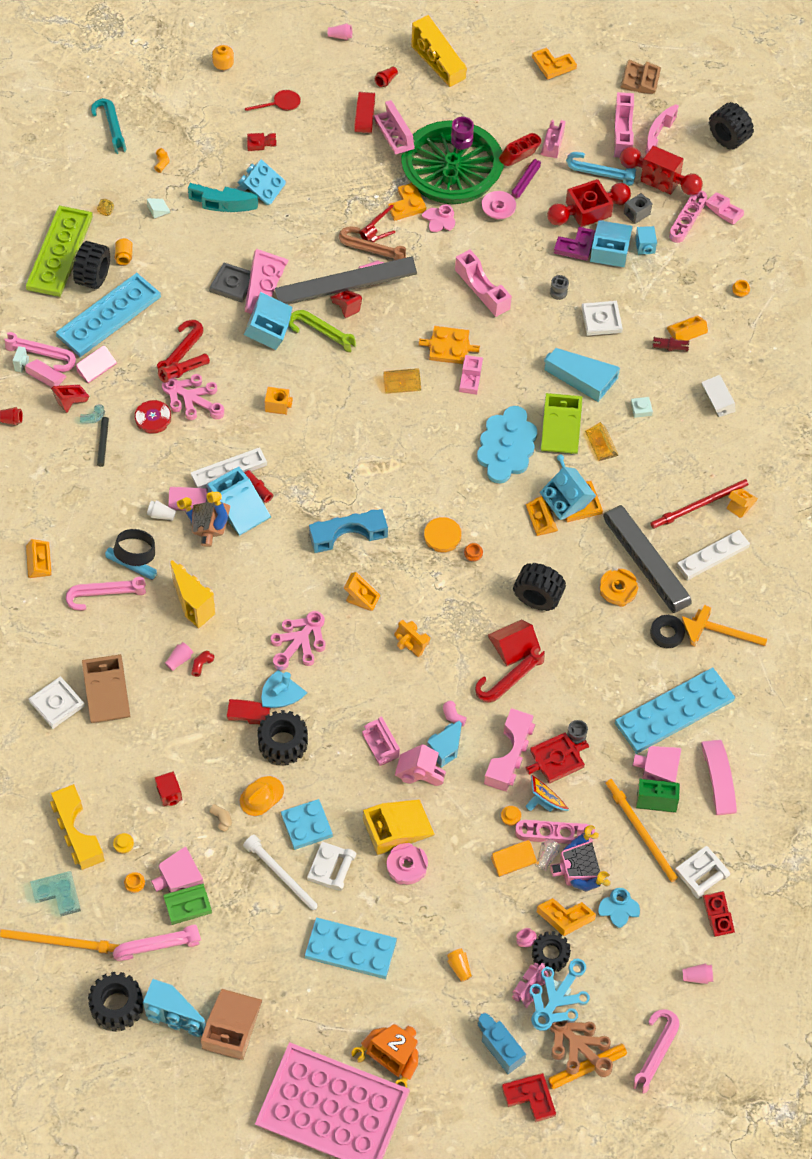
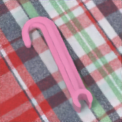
M8 332V339H4L5 348L8 351H15L20 346L25 347L28 352L68 362L67 365H54L53 368L56 371H69L76 364L75 355L69 350L17 338V335L13 332Z
M136 577L132 581L79 584L68 590L66 602L74 610H86L85 604H75L73 599L80 596L134 592L137 595L146 594V583L143 577Z
M190 925L180 932L123 943L115 948L113 956L116 961L133 959V954L183 944L194 947L199 945L201 938L197 925Z
M658 1010L649 1019V1025L651 1026L659 1017H665L668 1022L641 1072L635 1076L634 1089L637 1088L639 1083H643V1094L649 1090L650 1082L679 1029V1019L670 1010Z

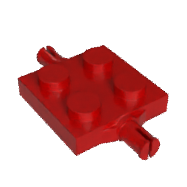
M564 732L530 748L535 763L525 767L526 771L530 775L540 770L550 784L584 768L585 764L580 757V751L589 748V744L586 740L575 744L570 740L567 733Z

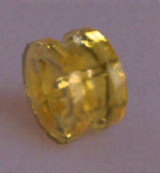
M101 199L97 206V211L105 216L111 215L114 209L113 202L108 199Z

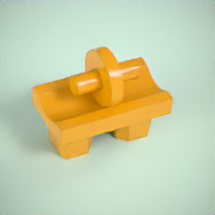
M401 620L398 623V629L394 633L399 640L397 647L400 650L406 647L417 657L421 656L425 647L430 642V637L426 633L419 635L416 632L418 629L417 625L413 621L406 623L404 620Z

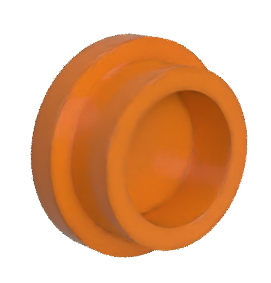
M470 543L465 547L464 555L469 561H478L483 556V549L477 543Z

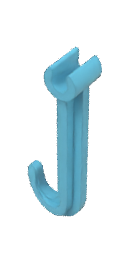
M572 152L567 156L566 163L573 170L620 179L628 186H632L636 176L635 168L621 170L573 159L584 158L585 153Z

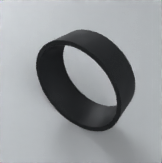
M140 529L124 530L117 536L113 552L119 561L127 565H145L150 563L155 557V541L146 531ZM126 539H139L148 543L152 548L144 553H131L124 550L119 545V542Z

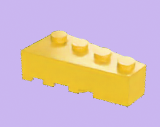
M427 15L413 22L411 47L449 87L465 80L467 71L465 63L459 58L430 16Z

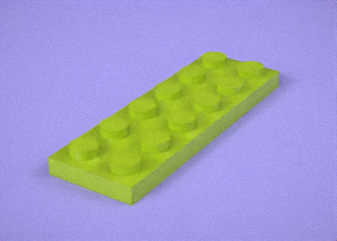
M58 206L27 281L26 290L61 297L74 265L78 249L83 243L93 218L92 212Z

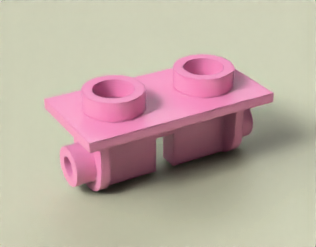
M537 963L530 965L523 976V979L528 982L520 981L512 992V998L518 1002L521 999L525 1008L534 1001L533 997L529 994L530 987L533 984H539L540 986L545 984V981L541 978L542 969L545 968L544 963H541V965ZM544 971L546 977L549 976L548 971ZM538 988L532 989V992L534 994H537V992L539 991Z

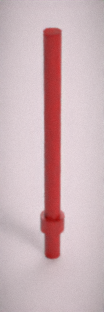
M744 479L672 513L667 512L661 518L650 523L651 527L655 529L664 524L673 523L675 519L723 498L734 490L748 486V481Z

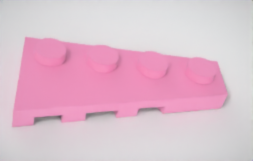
M258 249L254 251L244 312L252 314L260 292L272 296L289 261L288 259Z

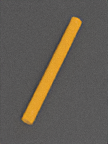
M707 621L704 627L763 646L767 642L766 638Z

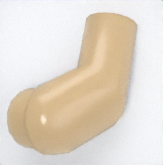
M213 804L209 812L219 818L218 828L222 831H227L229 826L232 825L230 813Z

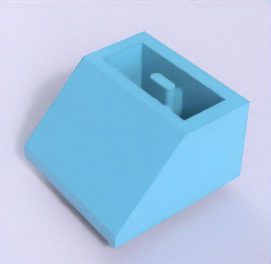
M563 467L540 491V494L560 520L584 509L596 497L575 468Z

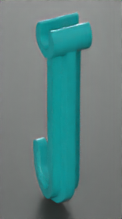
M104 98L96 100L91 106L92 115H97L96 109L103 106L105 108L114 151L118 154V148L122 147L124 152H126L125 140L122 137L113 102Z

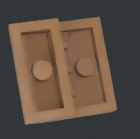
M628 59L621 88L634 92L655 94L661 67L647 61L642 65Z

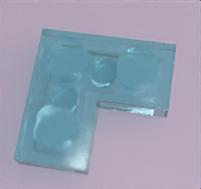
M71 871L30 882L35 903L56 898L60 916L81 911Z

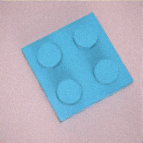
M319 799L281 811V816L294 850L333 837Z

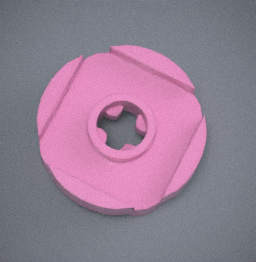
M403 843L391 850L387 858V871L397 884H414L426 875L428 859L420 847L417 848L413 844ZM404 860L413 863L412 865H410V868L402 866L404 864Z

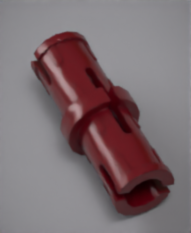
M653 337V342H659L660 344L653 343L652 348L688 352L689 347L682 345H689L690 341L677 340L674 337L669 339Z

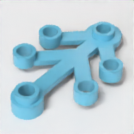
M574 959L570 962L568 967L569 973L557 991L553 980L554 970L551 967L542 969L541 978L545 981L549 1003L544 1009L541 998L543 989L539 984H533L529 989V994L533 997L536 1010L531 1018L535 1029L546 1031L551 1027L552 1023L561 1021L573 1023L577 1020L578 1012L573 1008L562 1013L552 1014V1012L559 1006L577 1003L584 1006L589 1002L590 996L585 991H581L576 995L564 996L576 977H581L585 973L586 964L583 960ZM578 966L580 972H575L573 967ZM544 971H549L551 976L546 977ZM538 988L540 993L534 994L532 989ZM584 995L587 1000L582 1002L579 996ZM569 1012L575 1014L574 1019L568 1017ZM543 1017L546 1023H539L538 1018Z

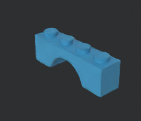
M383 509L370 510L361 514L355 513L342 518L336 517L328 521H318L309 525V536L314 553L333 550L337 538L345 533H359L369 541L388 538V525Z

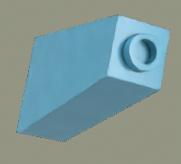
M555 348L552 353L549 352L544 359L545 371L597 402L601 400L619 377L620 368L618 366Z

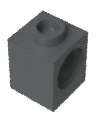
M640 193L625 203L624 214L636 224L651 215L653 203L649 198Z

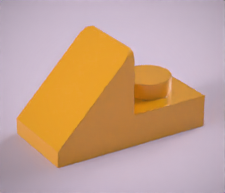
M744 489L734 490L728 496L731 501L727 506V510L742 518L758 498Z
M357 572L350 574L344 586V589L349 593L346 601L373 611L380 594Z
M704 605L702 610L698 609L694 618L697 621L682 616V622L692 646H696L710 617L711 607Z

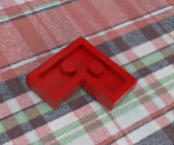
M543 1073L502 1084L503 1094L508 1107L529 1102L535 1122L556 1117L557 1113Z

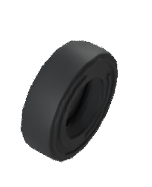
M669 614L661 615L652 623L650 629L651 638L660 647L666 649L674 648L684 639V624L676 616ZM664 626H671L675 630V634L672 637H665L661 634L660 629Z

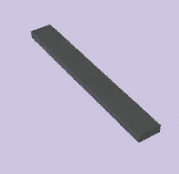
M411 256L277 287L275 291L277 300L285 304H291L417 275L414 258Z

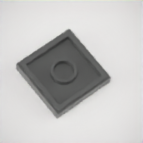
M224 262L209 290L212 293L242 303L248 292L251 271Z

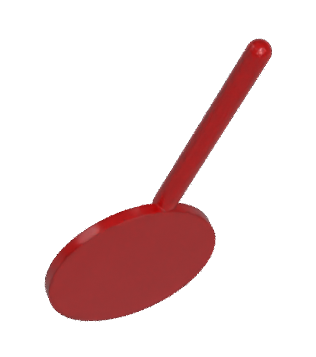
M281 90L275 94L274 102L247 107L245 111L276 105L283 110H293L300 105L301 98L295 91Z

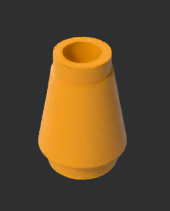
M462 948L447 954V962L460 981L463 982L470 979L472 975L466 952H463Z

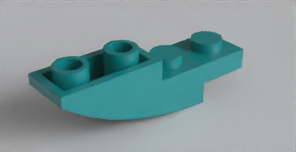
M190 183L188 186L189 199L202 202L203 209L219 212H244L258 208V195L226 186L223 191Z

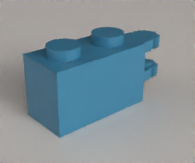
M487 1013L481 1014L478 1018V1026L483 1033L482 1042L504 1071L509 1074L525 1063L526 1053L501 1021L496 1023Z

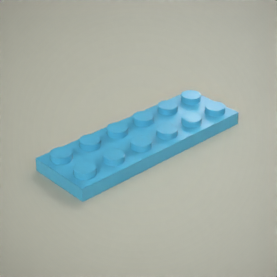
M136 273L56 332V336L79 357H82L161 298V293Z
M711 668L615 720V725L635 753L638 754L730 704L735 700V696L715 669Z

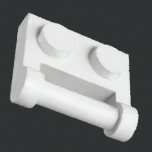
M321 842L307 880L342 891L344 887L343 881L351 861L356 857V852L351 849H343ZM339 857H342L344 859L337 877L332 880L330 878Z
M705 846L675 869L677 875L691 889L692 894L697 899L702 897L706 890L721 879H726L730 876L729 870L708 846ZM714 867L718 871L701 885L695 882Z

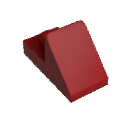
M343 291L331 296L332 303L341 306L344 318L360 312L362 296L360 294Z
M80 384L52 386L51 388L57 403L66 413H68L73 403L87 402L90 397Z

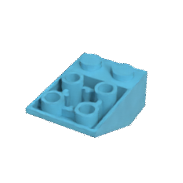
M599 220L594 236L590 262L625 268L633 226Z
M260 292L244 335L277 350L286 334L293 307Z
M240 467L207 484L208 493L212 491L221 493L222 499L220 502L230 505L227 521L239 536L271 518L250 479Z
M152 979L143 1001L146 1017L154 1023H166L175 1030H180V1028L187 1030L189 1034L195 1037L203 1035L206 1026L205 1019L173 985Z

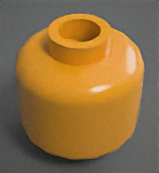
M219 45L212 51V62L217 69L227 70L234 64V52L227 45Z

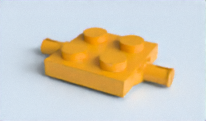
M434 326L433 335L430 340L419 338V346L429 347V360L464 364L465 355H468V352L479 353L480 345H470V330Z

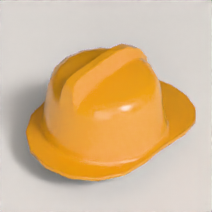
M271 776L257 779L248 785L241 794L239 800L240 807L246 814L251 816L264 814L283 797V784L280 780Z

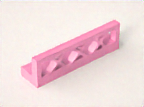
M392 100L386 101V112L374 115V120L393 152L399 154L415 149L413 134Z

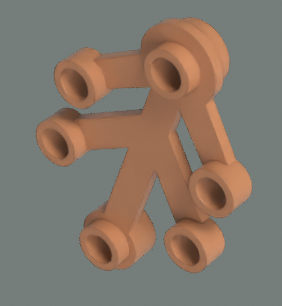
M561 1021L552 1023L549 1029L555 1036L551 1055L556 1060L562 1059L565 1053V1049L562 1046L563 1036L569 1040V1061L566 1065V1071L569 1074H576L579 1071L578 1050L595 1066V1072L600 1077H607L612 1073V1061L606 1057L599 1058L587 1046H597L601 1051H606L610 1048L611 1040L609 1037H592L596 1030V1025L593 1022L569 1023ZM572 1031H582L585 1036L575 1035Z

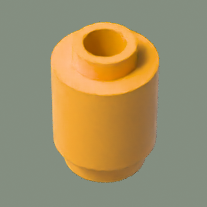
M122 238L115 242L114 258L119 265H128L132 260L133 244L130 240Z

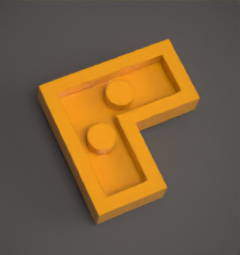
M547 48L532 53L533 60L547 79L577 69V63L569 53L554 58Z
M412 183L399 186L398 193L402 200L388 204V207L391 204L393 205L390 214L394 221L424 213L427 209L417 187Z
M554 898L538 905L536 911L563 936L594 921L596 916L583 902L566 910Z

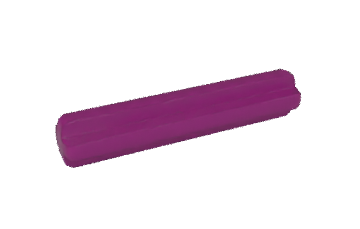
M532 160L511 191L513 197L518 199L540 168V160Z

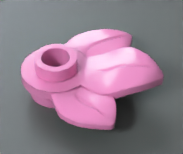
M442 205L439 209L430 208L422 214L423 218L430 221L429 230L431 232H439L443 228L450 231L455 226L454 210L450 205Z

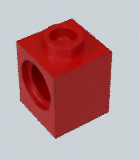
M174 771L154 777L163 807L176 805L179 801L183 800Z

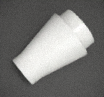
M151 500L147 515L151 516V518L173 521L176 510L157 500L156 502Z

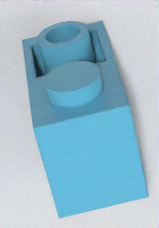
M460 721L455 724H449L443 732L432 735L427 741V747L439 753L436 762L441 768L457 758L462 726Z

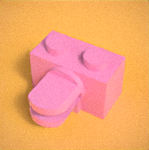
M422 744L400 754L395 776L408 784L425 780L434 786H440L444 782L446 771L435 766L439 753Z

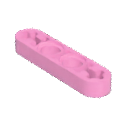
M701 190L698 194L690 196L671 227L669 235L671 241L680 243L687 236L706 204L707 194ZM693 208L696 210V212L691 213L688 211V209ZM687 220L689 224H682L680 221Z
M521 820L516 825L515 834L518 839L523 841L569 844L575 839V830H577L578 837L589 824ZM522 827H526L528 830L527 834H523ZM534 827H536V832H535L536 835H533V828H534ZM546 827L551 833L548 836H543L539 830ZM568 829L571 835L563 837L560 835V830Z

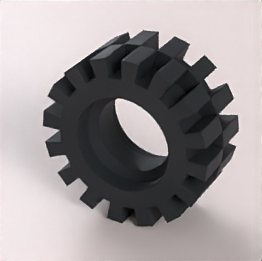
M547 931L544 933V936L540 934L538 939L534 941L532 949L533 962L539 965L544 963L545 967H551L554 972L556 969L558 972L561 971L562 967L565 968L571 953L570 943H567L568 939L566 937L562 938L560 933L558 936L555 935V931H552L551 934ZM548 945H553L558 948L559 956L549 959L544 955L543 949Z

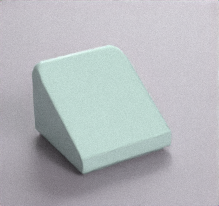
M147 199V207L154 219L170 213L163 199Z

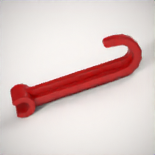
M188 320L178 327L179 332H182L187 327L194 328L166 360H162L157 364V369L168 367L173 362H179L204 332L203 325L199 321Z
M534 646L531 649V654L488 692L481 690V687L486 682V677H482L476 683L475 692L477 697L484 702L498 700L536 665L544 663L545 651L539 654V646Z

